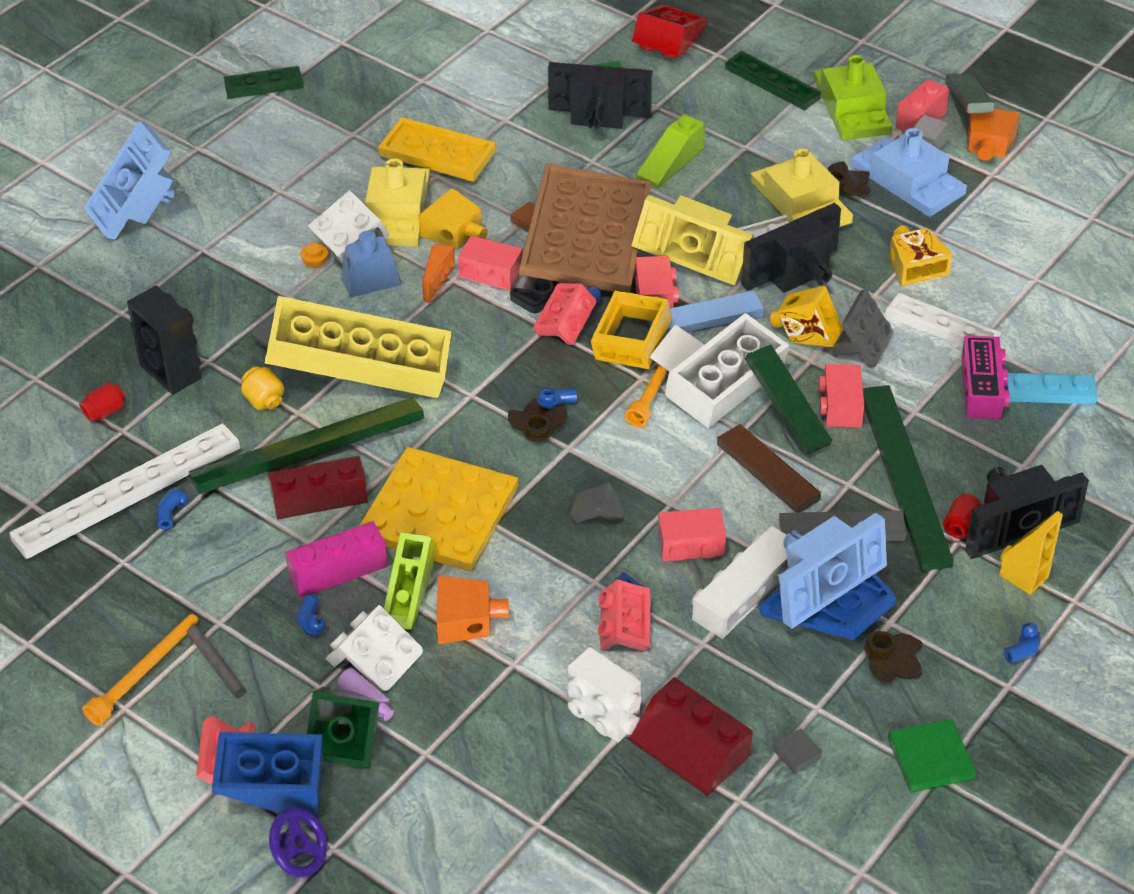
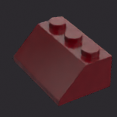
M360 456L267 472L277 520L368 503L365 475Z
M673 677L652 696L630 736V742L706 796H709L751 755L753 730L676 677Z

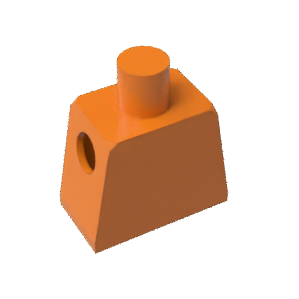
M995 108L994 111L988 113H969L967 126L968 151L977 153L978 157L985 161L992 159L993 156L1005 157L1017 136L1021 113Z
M438 576V644L487 637L490 635V618H509V599H490L489 583L487 581Z

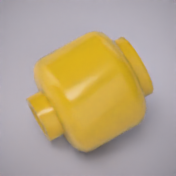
M253 367L242 377L241 393L255 409L264 410L268 408L272 410L280 405L283 400L282 395L285 387L283 382L270 368Z

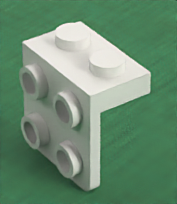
M378 605L368 615L362 611L350 623L354 629L348 635L342 632L329 645L333 651L325 659L335 668L346 658L380 692H386L419 658L423 649Z

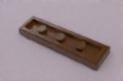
M741 424L717 437V445L796 513L803 511L820 500L821 492Z

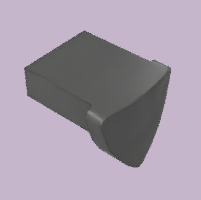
M607 482L601 486L578 492L570 516L576 523L598 516L611 520L624 517V512L617 494L610 483Z

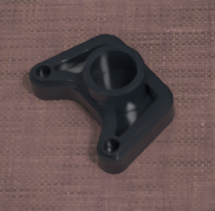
M541 278L536 279L532 282L531 288H512L510 290V300L530 313H539L544 309L556 285L561 283Z

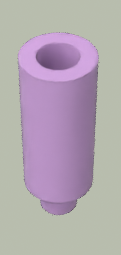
M349 668L340 675L337 681L340 689L357 692L380 701L378 717H381L383 720L387 721L393 716L394 711L389 707L390 700L354 668Z

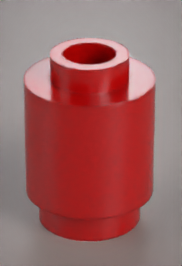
M106 382L84 395V399L79 402V406L90 422L96 419L101 421L124 407L123 400L125 395L118 384L112 385L110 382Z
M962 494L954 499L943 521L944 530L951 537L967 539L972 509L981 505L979 499L970 494Z

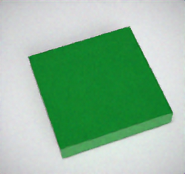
M953 719L890 731L888 733V741L910 793L975 779L976 770Z

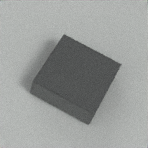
M801 728L776 742L773 750L794 774L820 759L822 750Z

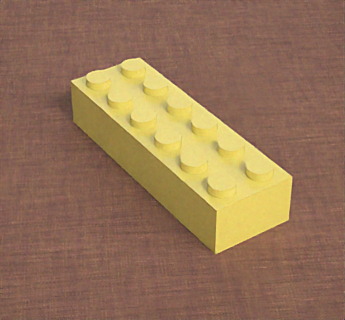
M278 296L265 363L439 398L445 380L451 331Z

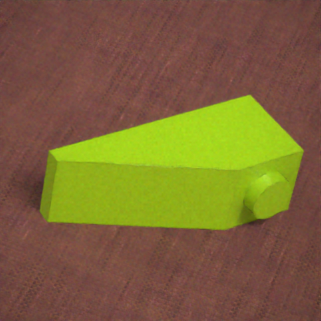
M686 114L681 115L668 126L636 174V178L649 181L651 186L658 189L704 149L705 123Z
M400 532L384 610L404 630L413 631L432 574L437 544L428 536Z

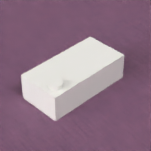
M744 313L669 372L665 396L709 429L761 387V384L744 359L746 355L772 344L785 365L789 344Z

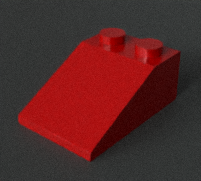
M662 4L638 13L632 42L639 44V48L643 50L653 51V49L662 51V55L665 57L676 58V56L687 52L707 24L708 18Z

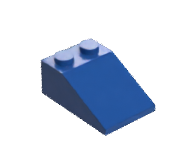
M219 732L212 792L278 813L288 808L297 807L303 808L313 815H319L324 762L322 735Z

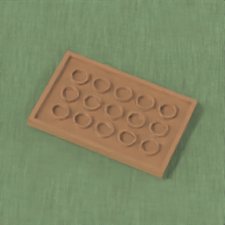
M546 163L520 264L519 275L560 283H582L585 287L630 293L635 259L638 254V248L631 245L645 199L650 193L651 182Z

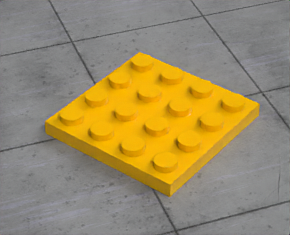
M407 446L360 525L374 521L386 542V547L397 550L400 532L431 537L437 544L434 561L472 572L519 487V478Z

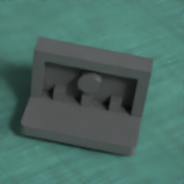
M865 289L861 290L842 322L844 330L834 346L829 349L835 357L846 354L853 355L859 352L867 366L871 368L876 366L893 335V329L878 308L876 301Z

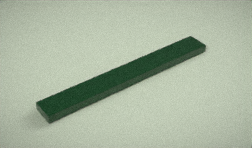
M889 385L863 388L864 409L900 510H903L904 522L921 571L951 568L953 566V557Z
M411 397L189 471L190 480L198 493L202 494L425 418L422 407Z

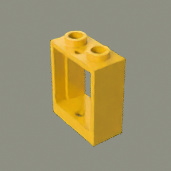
M614 291L591 339L595 360L649 369L653 362L650 356L662 342L672 321L668 299ZM623 316L653 321L645 341L614 336Z

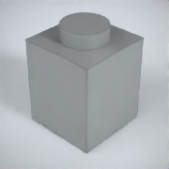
M924 114L913 128L922 131V139L940 150L944 146L948 123Z

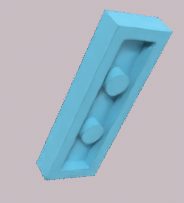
M1008 373L1007 386L1005 387L1010 392L1009 402L1096 404L1098 397L1095 375Z

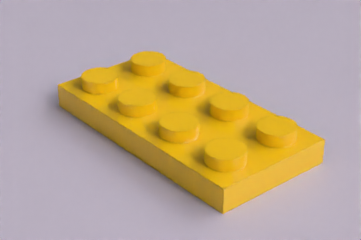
M404 117L399 119L378 147L379 156L399 159L404 163L473 182L496 152V142Z

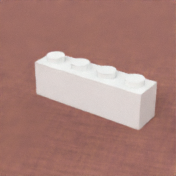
M773 526L769 527L763 534H758L753 539L751 545L744 552H739L724 571L720 570L717 572L712 582L705 589H700L696 592L692 599V620L721 639L730 633L780 584L779 575L788 569L787 552L783 546L786 534Z

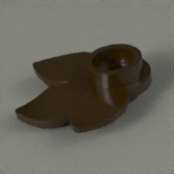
M844 161L836 162L828 167V171L839 181V193L854 197L870 193L871 188L866 185L869 180V171L848 170V166Z
M536 398L532 399L523 411H508V422L510 425L523 431L524 437L533 442H542L549 439L552 435V430L561 427L567 418L565 406H557L548 410L541 407Z
M876 631L866 639L864 650L870 658L869 669L881 682L890 684L895 675L903 679H912L922 675V667L914 656V653L922 646V642L919 639L904 633L892 636L885 631Z

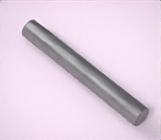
M197 625L191 626L187 630L188 636L236 698L242 697L246 693L245 687Z

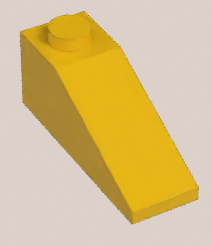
M1058 511L1024 535L1013 546L1008 545L1000 556L1002 563L999 576L1029 595L1049 578L1063 514Z

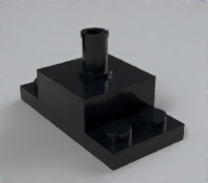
M549 62L548 109L571 112V125L587 126L591 129L592 126L594 129L599 127L622 129L625 116L651 118L653 70Z
M834 202L744 242L741 285L749 291L771 281L783 293H786L812 280H816L821 286L824 283L827 284L833 275L829 269L830 254L837 251L841 208Z
M1042 464L1011 475H1007L1003 467L1000 466L997 467V470L996 468L991 469L986 476L988 482L984 504L972 509L965 551L971 559L1006 548L1008 545L1012 546L1057 511L1063 514L1060 529L1079 523L1089 480L1081 472L1055 481Z

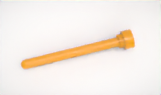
M658 365L640 399L632 402L625 412L624 417L626 421L634 427L640 428L645 426L651 416L649 405L668 373V370L661 365Z
M195 614L188 615L104 696L92 697L82 707L86 718L97 726L103 725L111 717L113 705L187 635V630L191 626L198 624V617Z

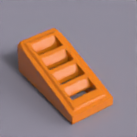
M433 244L422 280L424 302H431L455 266L453 246Z

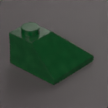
M321 687L313 691L307 734L322 735L325 762L370 769L380 701L357 692Z

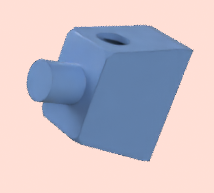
M372 231L361 232L359 234V242L348 244L345 247L342 282L350 298L401 285L391 251L384 237H376Z

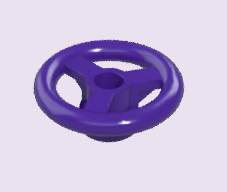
M297 807L285 809L275 817L270 827V851L275 862L284 872L294 877H308L322 867L327 855V837L322 824L311 812ZM299 819L304 820L310 825L316 836L317 844L309 841L302 832ZM288 821L287 831L280 833L283 824ZM303 853H308L315 857L309 865L304 867L295 866L289 862Z

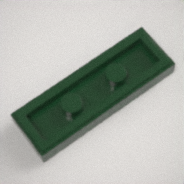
M299 66L223 77L227 99L303 88Z

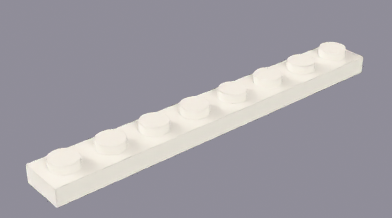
M222 423L9 532L11 541L22 555L28 559L188 476L189 471L207 466L240 449L239 440Z

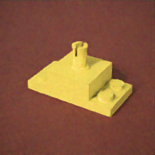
M797 149L794 152L793 159L751 173V183L782 215L788 216V222L834 202L841 208L840 227L853 221V214L839 200V181L808 149Z
M389 159L386 161L385 167H372L365 206L380 219L390 234L385 239L388 246L418 247L420 240L419 215L425 210L430 169L417 167L402 168L403 162L401 160Z
M648 195L645 199L631 246L656 256H669L671 262L735 286L743 266L744 242L751 240L753 234L729 226L732 214L682 195L679 196L675 204Z

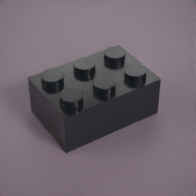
M157 285L128 300L127 304L139 365L172 395L200 380L199 366L201 361L196 351L197 339L193 333L192 324L194 319L190 311L178 305L171 294L165 293Z

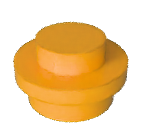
M311 243L301 250V259L309 268L322 267L328 258V249L322 244Z

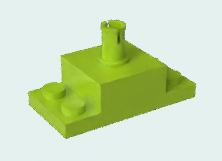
M852 55L848 58V66L814 70L813 79L818 90L821 92V97L841 141L892 134L893 125L885 111L887 92L872 62L865 63L864 57Z

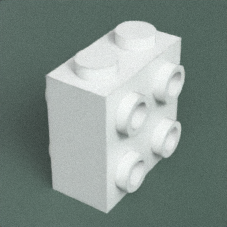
M350 190L308 225L318 241L342 265L345 247L348 244L359 242V234L361 232L372 231L376 237L381 236L384 239L390 235L380 219Z
M589 647L567 666L568 708L576 717L583 718L595 726L600 734L609 736L619 743L627 734L631 735L640 720L641 681L632 672L625 671L614 664L607 655L600 654Z

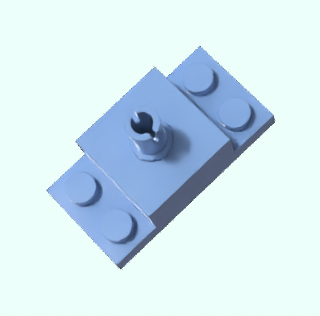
M141 120L133 129L84 206L86 212L105 237L112 240L117 238L128 219L146 224L160 201L169 203L171 200L165 196L170 198L174 196V190L170 187L174 180L162 167L170 156L171 151L150 125Z
M916 128L907 129L905 134L896 140L886 136L852 157L851 167L858 171H869V178L929 217L966 194L967 185L947 173L949 155L923 140L922 131Z
M874 513L853 528L833 516L804 536H801L797 531H791V534L788 533L786 535L783 546L787 552L788 569L779 575L783 623L791 629L887 566L885 519L882 516Z

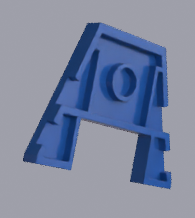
M874 574L798 625L854 640L895 605V594ZM778 589L759 605L760 614L783 621L781 594Z

